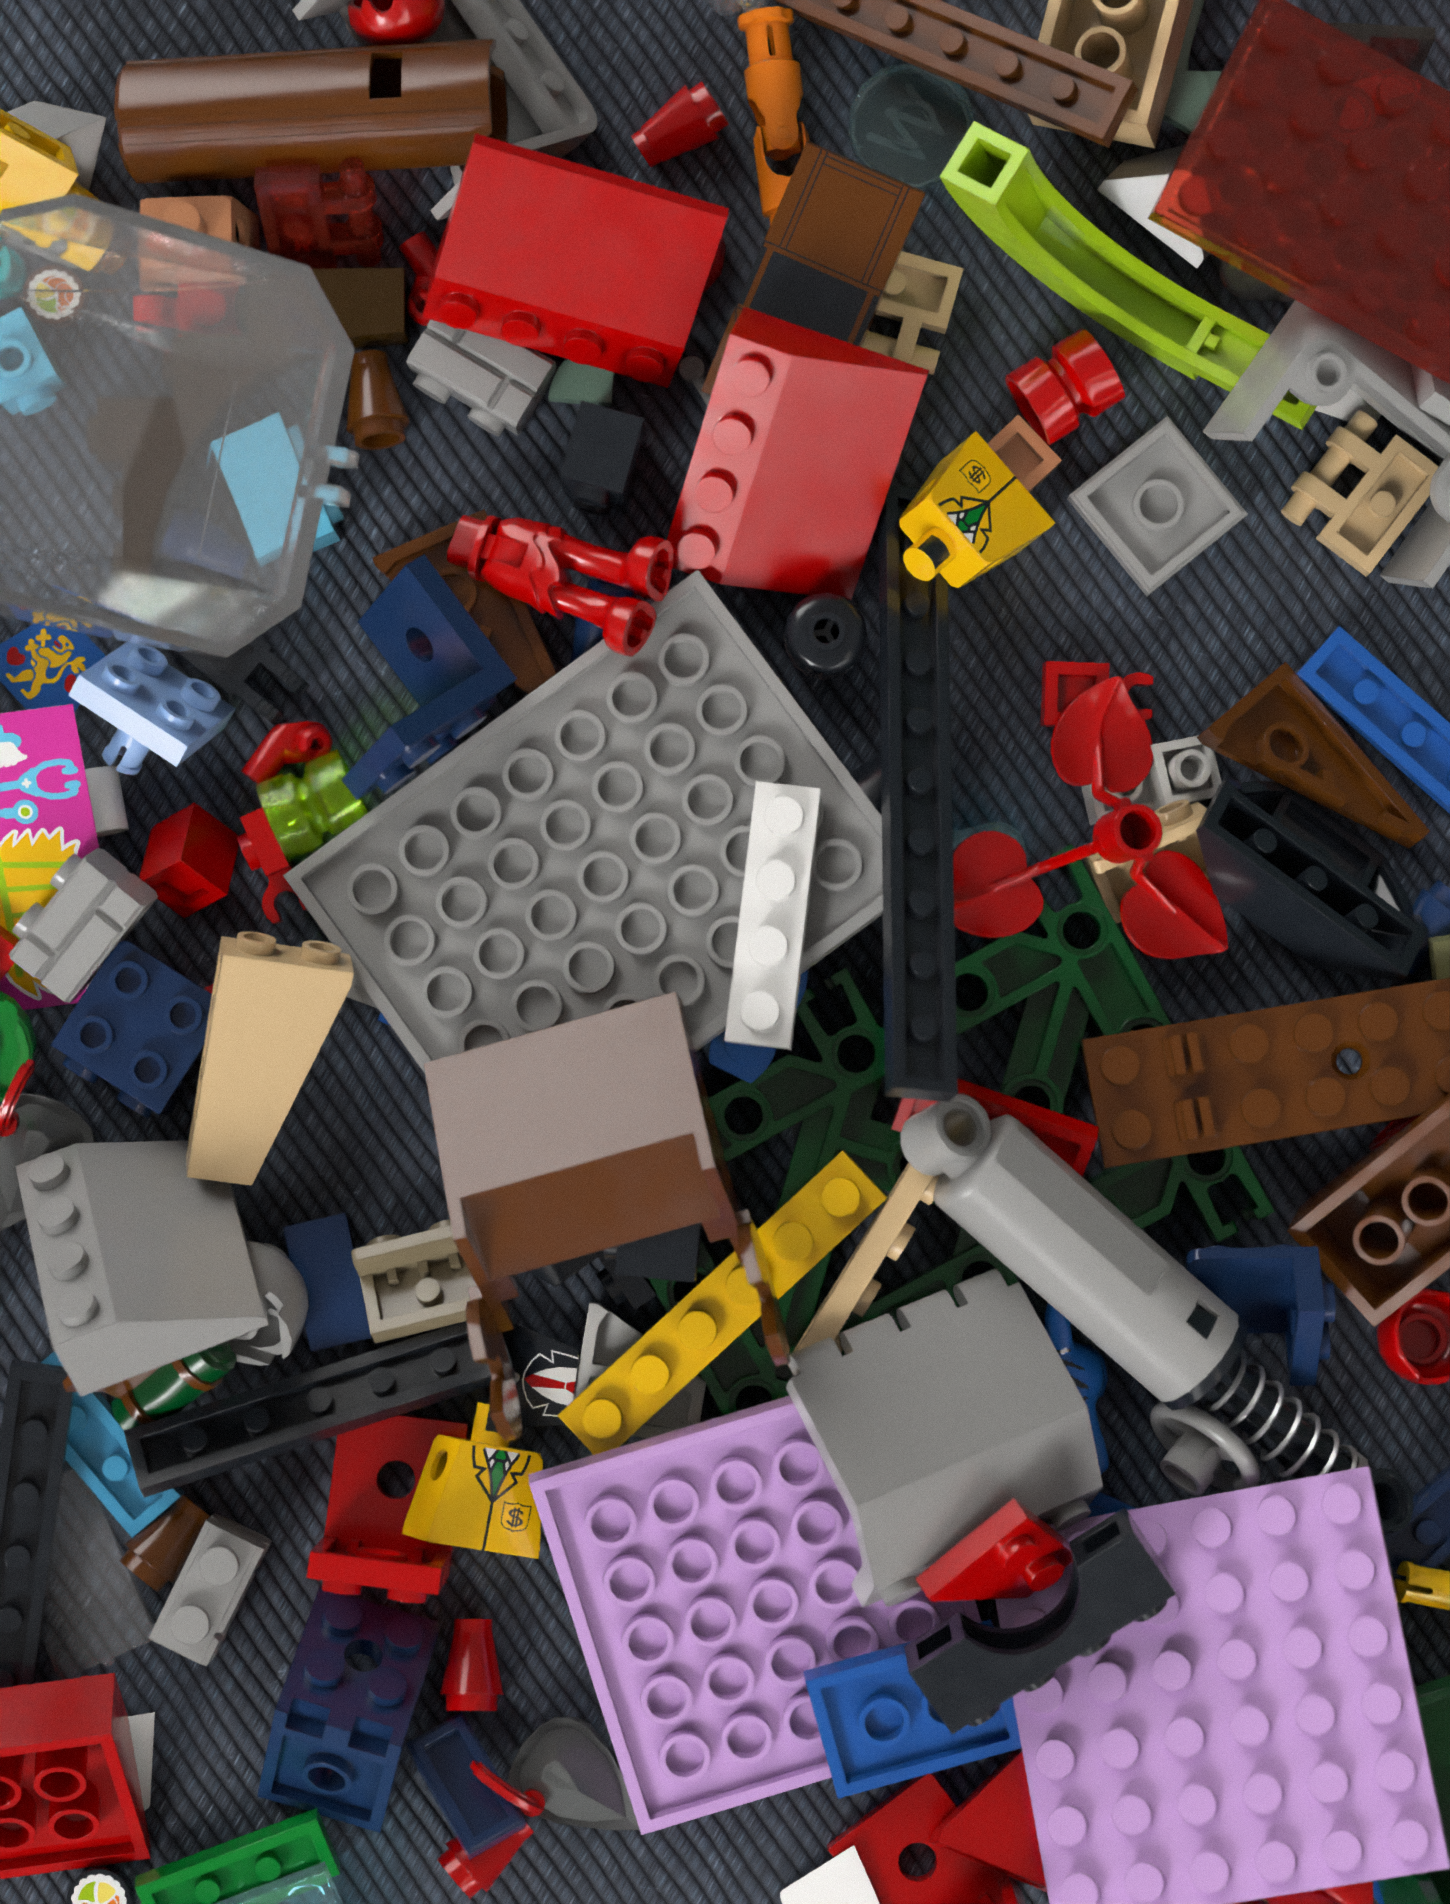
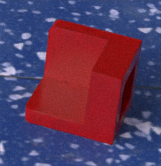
M194 802L153 826L139 878L157 892L158 900L183 918H186L228 894L239 846L238 835Z

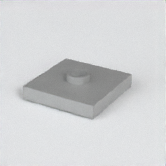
M1168 416L1072 492L1067 498L1146 596H1149L1248 515Z

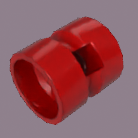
M1083 328L1053 345L1052 359L1046 362L1038 357H1034L1005 377L1010 394L1022 416L1048 446L1077 429L1080 425V414L1085 413L1096 417L1125 397L1124 388L1111 361L1095 338Z

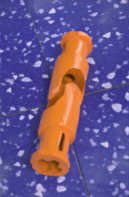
M779 6L754 9L739 15L737 18L739 30L745 32L749 58V67L744 70L747 100L759 125L756 127L753 142L763 217L769 218L770 225L791 176L777 175L772 172L766 163L765 156L775 161L787 160L800 151L802 153L806 142L809 141V134L803 121L799 122V126L797 123V111L800 107L804 91L800 64L793 60L789 26L795 22L794 13L790 8ZM767 38L769 39V42H770L771 55L769 54V47H768V40H767Z

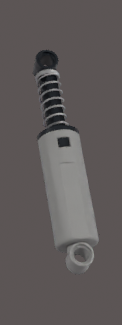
M957 1094L951 1101H938L914 1114L904 1123L900 1137L901 1148L907 1161L914 1169L924 1175H940L934 1189L933 1199L935 1204L1169 1409H1184L1204 1396L1207 1398L1205 1411L1212 1412L1219 1409L1224 1413L1223 1424L1228 1428L1236 1425L1244 1431L1242 1441L1245 1445L1256 1441L1262 1447L1260 1453L1261 1460L1267 1461L1275 1458L1280 1463L1279 1475L1281 1477L1293 1474L1300 1479L1368 1466V1460L1359 1452L1357 1453L1356 1449L1351 1445L1339 1446L1337 1432L1333 1429L1321 1430L1320 1418L1315 1413H1302V1404L1297 1397H1284L1283 1385L1280 1382L1265 1381V1371L1259 1364L1247 1365L1246 1352L1242 1348L1248 1335L1247 1323L1017 1119L1010 1115H1003L990 1121L986 1111L978 1101L968 1095ZM1238 1355L1241 1356L1242 1362L1237 1358ZM1250 1369H1255L1256 1371H1258L1260 1373V1378ZM1270 1386H1275L1278 1389L1279 1394L1276 1393ZM1288 1402H1293L1297 1406V1410ZM1306 1418H1311L1313 1421H1315L1316 1427L1313 1424H1311ZM1324 1434H1329L1331 1437H1333L1334 1443L1330 1439H1328ZM1342 1450H1347L1350 1454H1345ZM1378 1468L1371 1471L1384 1535L1405 1528L1411 1520L1414 1509L1413 1497L1408 1484L1399 1474L1391 1469Z

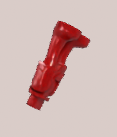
M463 515L459 519L447 551L448 563L467 568L468 574L473 580L486 582L498 592L530 604L542 614L548 612L561 620L563 619V612L593 623L603 629V638L609 649L615 653L633 657L642 649L655 627L657 615L654 607L640 599L614 597L574 584L569 569L620 586L638 596L661 602L668 592L671 581L673 547L671 542L665 539L645 536L638 539L630 552H622L600 547L572 537L562 527L552 526L550 523L517 517L502 520L494 515L487 516L483 521Z

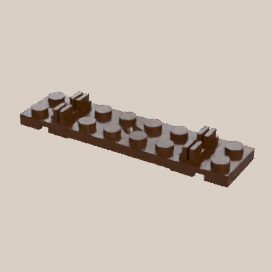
M1450 978L1082 1039L1081 1046L1095 1125L1099 1127L1098 1142L1103 1169L1420 1116L1450 1094ZM1350 1049L1359 1055L1361 1065L1356 1073L1346 1074L1338 1068L1336 1059L1342 1050Z

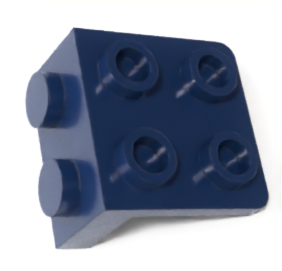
M121 941L105 959L51 1043V1046L67 1055L62 1064L78 1076L93 1084L96 1083L100 1076L120 1089L116 1099L146 1118H149L153 1111L159 1115L171 1114L185 1093L178 1089V1087L203 1050L212 993L134 943Z
M1280 1244L1272 1247L1230 1248L1216 1245L1190 1251L1186 1256L1185 1269L1247 1323L1248 1334L1284 1333L1289 1386H1315L1319 1360H1329L1330 1357L1328 1322L1335 1321L1336 1309L1333 1283H1322L1318 1246L1295 1247L1288 1244Z

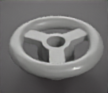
M1160 1401L1152 1408L1150 1414L1151 1426L1160 1443L1168 1451L1160 1462V1468L1165 1476L1177 1487L1191 1495L1200 1496L1209 1484L1227 1492L1257 1487L1259 1485L1261 1472L1255 1457L1243 1441L1222 1422L1193 1405H1189L1184 1409L1171 1410ZM1221 1461H1234L1241 1475L1223 1470Z

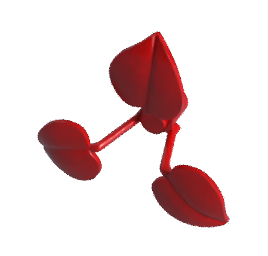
M1116 676L1106 679L1077 696L1058 719L1051 738V756L1058 776L1065 783L1072 786L1092 784V796L1101 803L1111 807L1113 811L1098 819L1093 829L1092 842L1027 867V858L1023 847L1016 839L998 831H982L962 840L953 850L954 926L972 935L987 938H1003L1027 929L1041 914L1044 905L1041 891L1031 878L1098 853L1102 858L1111 863L1118 864L1134 860L1129 874L1137 884L1124 893L1120 903V918L1127 937L1137 949L1146 955L1160 959H1179L1197 955L1217 954L1228 949V937L1223 912L1204 872L1194 861L1179 852L1164 850L1153 855V851L1159 846L1162 838V825L1157 814L1145 805L1132 804L1128 797L1120 799L1109 793H1124L1136 788L1148 776L1153 763V754L1150 746L1153 745L1151 734L1145 720L1132 702L1121 677Z

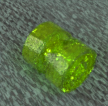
M338 749L305 763L304 778L302 779L288 773L285 775L279 774L256 784V791L264 813L283 853L289 861L316 850V847L322 843L323 832L328 831L332 835L337 836L368 813L363 798L361 797L356 800L342 781V778L350 769Z

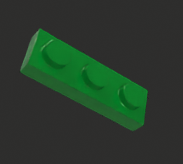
M315 1808L136 1876L134 1888L141 1904H262L339 1875L340 1861L318 1809Z

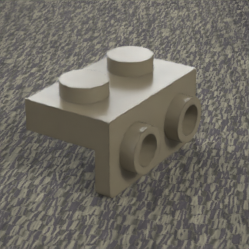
M450 1219L433 1224L428 1231L404 1237L399 1235L379 1236L370 1240L366 1246L351 1251L354 1267L360 1277L370 1334L375 1344L467 1321L466 1303L470 1301L468 1288L477 1284L453 1241Z

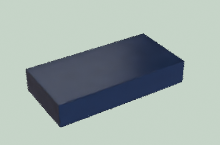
M340 1213L284 1226L283 1230L290 1261L302 1275L308 1290L309 1307L304 1324L310 1351L313 1352L372 1338L360 1277L354 1267L351 1251L355 1249L348 1213Z
M463 1712L406 1743L409 1755L469 1860L526 1828V1821L518 1807L493 1791L473 1774V1770L469 1765L473 1760H476L477 1762H482L488 1769L500 1777Z

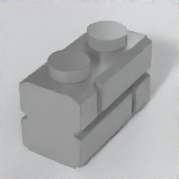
M433 320L429 321L426 330L421 334L406 361L410 371L417 375L413 382L417 389L443 404L447 402L451 395L472 408L467 415L472 422L496 436H500L504 428L518 436L522 433L536 410L538 403L550 387L557 371L555 361L534 349L515 346L506 341L465 329L452 328L444 323Z
M100 848L95 849L83 859L75 853L72 854L50 881V884L58 891L44 908L38 902H35L12 930L21 939L9 953L10 959L32 977L40 979L41 984L63 1002L70 1003L85 991L105 959L119 942L125 940L158 898L155 890L135 874L129 873L123 864Z
M214 1513L209 1517L200 1531L149 1639L194 1662L208 1666L216 1657L256 1575L255 1570L261 1565L272 1540L223 1515Z

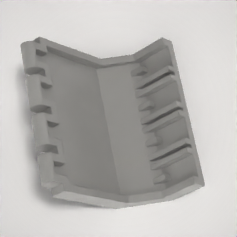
M995 1268L953 1286L955 1299L960 1306L958 1308L946 1290H941L898 1308L897 1318L903 1329L901 1332L888 1313L841 1332L839 1339L846 1354L842 1356L836 1343L830 1337L790 1353L791 1362L788 1365L794 1377L789 1379L786 1390L852 1515L863 1564L851 1586L862 1608L882 1599L887 1607L893 1606L918 1593L921 1587L915 1578L1013 1498L1046 1524L1050 1525L1053 1523L1056 1530L1059 1531L1071 1527L1090 1515L1089 1505L1103 1487L1088 1407L1020 1283L1007 1286L1001 1273Z

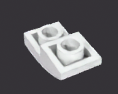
M1197 736L1150 745L1153 763L1148 776L1140 785L1130 791L1118 794L1109 793L1120 799L1128 797L1132 804H1142L1153 811L1178 800L1187 799L1191 804L1197 801L1212 799L1221 784L1215 752L1202 745L1196 738ZM1092 784L1081 786L1089 824L1095 825L1100 817L1112 812L1113 809L1092 796Z

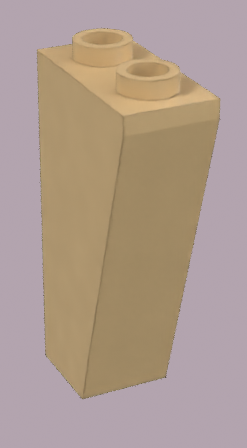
M251 931L239 932L237 938L221 936L186 1152L188 1178L252 1186L352 986L354 971L350 954L341 953L339 946L314 940L304 941L302 947L276 944V939L270 935Z

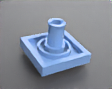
M131 639L79 674L68 695L117 727L109 745L105 747L102 757L109 766H112L118 755L123 756L116 771L127 775L139 773L149 749L177 767L224 730L236 709L222 700L219 692L212 685L199 679L189 678L169 665L166 657L160 651L149 645L136 643Z

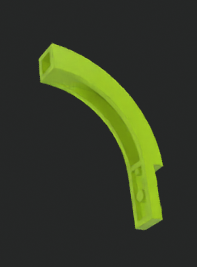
M973 121L940 175V179L947 191L968 217L1024 269L1111 332L1193 380L1200 376L1231 392L1270 336V334L1189 292L1122 248L1080 214L1053 187L1037 166L1030 149ZM1287 391L1272 415L1303 430L1317 406L1308 405L1299 400L1290 391Z

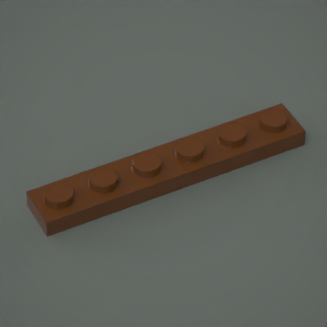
M775 0L780 7L792 9L793 13L799 17L1108 148L1138 91L1133 80L941 0Z

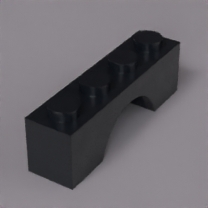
M1125 1507L1069 1542L1072 1554V1575L1069 1586L1057 1606L1043 1618L1021 1627L995 1628L977 1623L958 1612L904 1646L910 1676L952 1734L967 1725L974 1727L985 1723L998 1712L1003 1702L1023 1690L1031 1692L1041 1688L1052 1679L1056 1669L1078 1655L1080 1657H1087L1100 1651L1110 1641L1113 1633L1133 1621L1143 1622L1154 1617L1166 1606L1168 1599L1176 1595L1167 1568Z

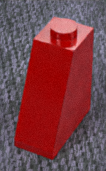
M1022 1748L1012 1752L933 1830L929 1843L1047 1893Z

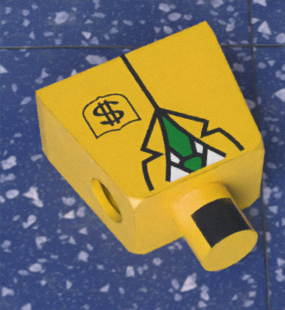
M975 431L937 464L899 518L900 528L913 542L904 552V564L908 571L919 580L930 581L940 573L950 586L960 588L1018 554L1050 529L1055 522L977 431Z
M477 1402L470 1440L439 1434L434 1439L407 1513L402 1534L426 1542L538 1559L541 1520L531 1492L528 1475L543 1470L541 1454L509 1446V1441L505 1442L502 1439L490 1416V1404Z

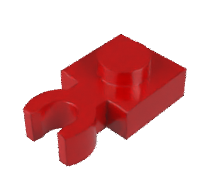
M1045 661L1042 663L1040 727H1055L1064 710L1077 696L1088 688L1109 679L1110 663ZM1136 672L1122 679L1127 692H1129L1132 686L1148 687L1153 685L1154 677L1147 673ZM1138 709L1144 720L1152 718L1151 709Z

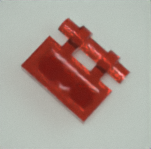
M351 157L343 160L339 164L341 178L337 182H323L320 164L255 167L254 189L272 269H337L338 255L356 254L357 262L362 266L370 267L379 263L381 260L380 247L384 242V233L381 220L373 214L372 209L377 199L374 181L365 172L364 162L361 159ZM348 214L349 219L345 223H331L330 215Z

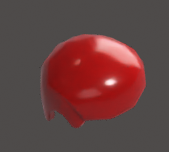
M351 0L348 6L349 21L359 37L368 43L378 46L423 43L434 35L445 15V0Z
M1424 1288L1378 1324L1376 1329L1378 1349L1387 1367L1400 1378L1414 1384L1439 1385L1450 1381V1292Z

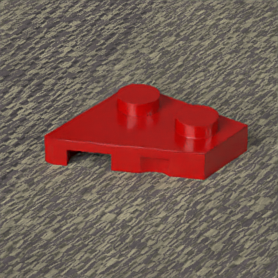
M1013 1498L916 1577L915 1580L927 1598L932 1602L1028 1598L1036 1591L1045 1590L1055 1584L1063 1575L1064 1568L1072 1562V1554L1069 1543L1062 1535Z

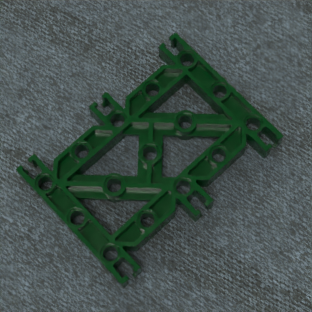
M1071 844L1049 857L1051 858L1057 856L1059 854L1074 849V847ZM1081 860L1063 866L1076 895V902L1063 907L1058 912H1053L1043 898L1042 912L1035 920L1043 938L1019 932L1015 935L1000 938L955 963V979L963 974L973 975L981 981L985 990L984 1000L976 1010L965 1011L956 1006L957 1035L1026 998L1001 1088L998 1092L1014 1097L1021 1088L1033 1086L1044 1095L1046 1109L1063 1114L1064 1100L1088 1020L1098 1037L1129 1032L1137 1025H1144L1148 1028L1171 1025ZM1071 914H1083L1089 917L1095 925L1096 937L1092 945L1087 949H1076L1069 945L1064 938L1063 925ZM847 968L833 974L823 982L828 991L840 985L855 1019L853 1025L840 1029L833 1036H828L806 1004L816 997L812 987L805 990L804 996L796 1009L799 1020L821 1058L820 1062L788 1054L770 1064L763 1074L752 1083L741 1080L708 1098L726 1162L802 1121L777 1210L842 1150L882 1190L890 1192L901 1175L899 1169L900 1160L904 1155L901 1148V1132L892 1130V1125L870 1119L882 1077L885 1075L884 1023L882 1028L877 1025ZM852 1035L867 1039L874 1051L873 1061L870 1066L859 1073L844 1069L839 1063L837 1056L840 1043L846 1037ZM741 1096L756 1100L762 1110V1121L759 1127L747 1134H738L732 1131L725 1121L727 1105L733 1099ZM1239 1146L1219 1149V1159L1216 1166L1210 1172L1204 1174L1195 1172L1189 1165L1188 1155L1111 1167L1087 1180L1089 1184L1140 1229L1171 1213L1178 1186L1180 1185L1207 1236L1215 1242H1220L1239 1231L1233 1220L1229 1223L1220 1222L1207 1192L1210 1185L1222 1182L1229 1175L1249 1203V1206L1240 1211L1245 1221L1251 1218L1260 1220L1275 1212ZM960 1226L952 1255L875 1296L862 1317L851 1312L838 1334L886 1313L891 1315L901 1332L903 1329L897 1318V1309L941 1290H946L957 1308L960 1307L955 1299L953 1286L962 1282V1274L965 1268L973 1262L986 1261L990 1263L993 1268L1001 1273L1007 1286H1011L1019 1281L1012 1270ZM701 1237L698 1273L706 1277L717 1267V1264ZM832 1250L778 1299L790 1353L793 1352L812 1321ZM649 1278L668 1313L679 1302L674 1292L676 1281ZM761 1316L700 1372L723 1416L738 1411L735 1404L736 1398L745 1387L751 1385L761 1386L768 1390L773 1400L790 1396L786 1386L789 1379L794 1377L787 1364L775 1365L764 1338ZM842 1350V1356L846 1355L844 1350Z

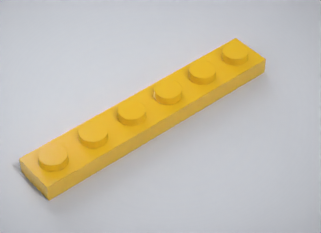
M844 1150L757 1229L777 1299L783 1296L887 1199L882 1190ZM735 1250L557 1415L593 1455L620 1447L761 1316V1304L757 1289L748 1284L744 1264H740Z

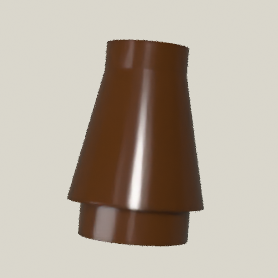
M366 350L353 354L349 358L351 377L347 432L354 435L355 445L361 449H386L402 443L406 438L404 429L409 425L410 420L389 369L387 354L380 350Z
M182 1495L173 1505L125 1543L129 1549L119 1561L159 1593L168 1581L175 1584L205 1521L210 1516L185 1495Z

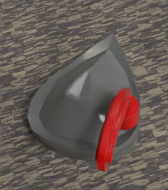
M28 1059L18 1069L0 1106V1231L26 1219L15 1166L75 1143H97L96 1134L91 1124L82 1114L65 1102L42 1094H21L35 1069V1061Z
M555 1716L539 1725L522 1743L511 1765L508 1783L494 1774L482 1762L473 1760L469 1765L473 1770V1774L480 1781L519 1807L529 1817L539 1816L557 1824L603 1830H640L620 1766L610 1746L590 1723L578 1717Z

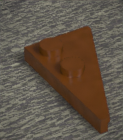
M485 509L469 515L483 521L487 518ZM459 520L372 557L376 568L392 581L406 564L425 554L517 677L513 683L527 695L556 675L526 603L498 592L486 582L473 580L469 576L467 568L448 563L447 551Z
M1286 662L1196 737L1202 745L1407 848L1412 847L1430 832L1422 820Z

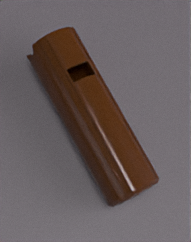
M493 39L126 61V65L118 74L115 87L114 113L118 128L119 151L124 167L136 183L142 184L463 166L466 164L475 133L508 143V104L505 72L500 68L490 65L492 52L496 50V40Z

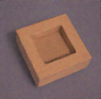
M1019 414L987 443L1029 493L1055 470L1062 461Z

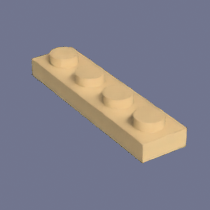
M909 1162L907 1163L793 1352L829 1337L834 1340L840 1353L842 1352L843 1348L839 1339V1331L851 1312L862 1317L869 1308L882 1283L872 1277L885 1256L894 1261L899 1258L916 1229L906 1221L919 1200L929 1206L934 1200L935 1185L940 1175H924L914 1169Z

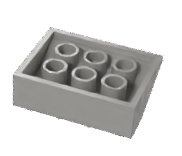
M188 1141L75 1143L15 1166L52 1347L80 1397L269 1325L232 1184L188 1178L186 1168Z

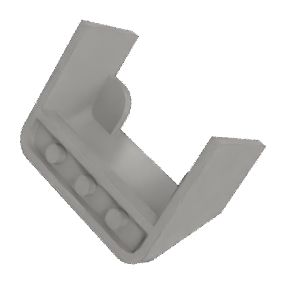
M301 0L292 9L299 21L339 12L346 23L347 30L356 41L366 46H378L368 43L359 37L350 25L348 6L351 0ZM445 0V15L434 35L423 43L480 39L496 40V50L492 52L490 65L500 68L505 72L508 104V143L561 158L579 146L596 129L597 116L592 104L520 0ZM465 165L450 166L455 186L430 210L437 221L449 217Z
M1331 287L1307 290L1293 302L1202 432L1214 440L1253 441L1287 391H1290L1299 400L1308 405L1328 406L1341 400L1349 389L1353 390L1441 463L1431 480V503L1380 574L1388 583L1434 588L1450 565V426L1419 408L1407 345L1404 341L1344 291Z

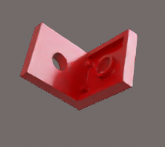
M401 1414L337 1435L325 1533L323 1538L310 1551L306 1578L322 1580L321 1589L336 1594L358 1595L361 1594L362 1586L387 1588L388 1599L407 1603H425L427 1594L438 1595L450 1575L454 1546L426 1542L404 1535L402 1530L434 1439L438 1434L467 1439L469 1422ZM390 1461H402L408 1464L415 1475L413 1490L404 1496L388 1494L382 1488L379 1480L380 1470L383 1465Z
M934 1773L913 1778L827 1844V1849L833 1857L855 1845L880 1904H1026L1022 1890L1013 1878L929 1843L933 1830L958 1807ZM912 1843L926 1844L936 1855L932 1869L921 1876H912L905 1873L898 1863L902 1850Z

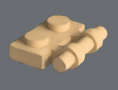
M902 251L876 312L878 316L902 322L898 339L868 331L862 347L929 370L928 374L934 375L940 351L916 344L920 328L942 334L946 333L964 268Z
M1358 410L1345 428L1338 426L1326 441L1329 449L1310 473L1302 472L1291 486L1294 494L1282 508L1281 513L1298 526L1304 523L1314 508L1330 517L1331 519L1317 535L1316 539L1366 577L1430 496L1431 480L1439 466L1397 434L1381 453L1377 452L1366 441L1378 424L1371 416ZM1352 464L1365 474L1345 499L1333 490L1331 486L1347 465Z

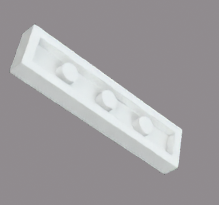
M756 781L724 1039L727 1043L792 1049L822 800L821 788Z

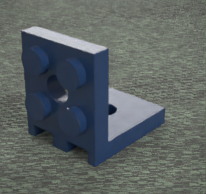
M425 554L406 564L358 620L359 625L421 707L391 725L342 778L343 783L356 800L379 787L384 795L392 792L415 774L414 766L424 760L432 766L461 744L458 739L485 720L487 716L484 712L496 701L494 696L517 679Z
M319 1586L275 1708L257 1796L305 1811L317 1808L321 1816L380 1833L387 1813L405 1738L436 1647L442 1623L350 1595L326 1592ZM353 1654H364L374 1659L378 1667L368 1672L357 1671L351 1668L345 1659Z

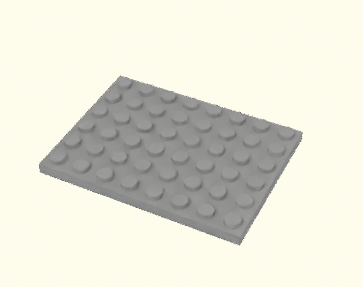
M698 570L669 590L663 601H654L650 604L654 607L657 615L655 627L642 649L633 657L615 653L606 646L603 639L283 875L330 942L339 946L341 953L350 954L355 977L424 1073L423 1063L675 991L682 1001L695 1052L724 1032L727 1023L756 781L821 788L822 790L801 974L883 915L882 816Z

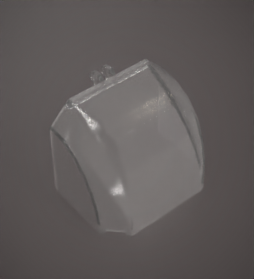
M75 193L2 209L0 213V234L3 235L0 240V615L140 645L228 658L301 608L322 504L349 507L350 492L341 486L328 484L327 480L330 465L348 469L357 468L359 455L357 452L335 447L355 350L308 265Z

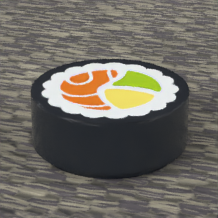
M101 1865L89 1867L80 1873L70 1886L67 1894V1904H134L133 1885L128 1876L114 1866Z

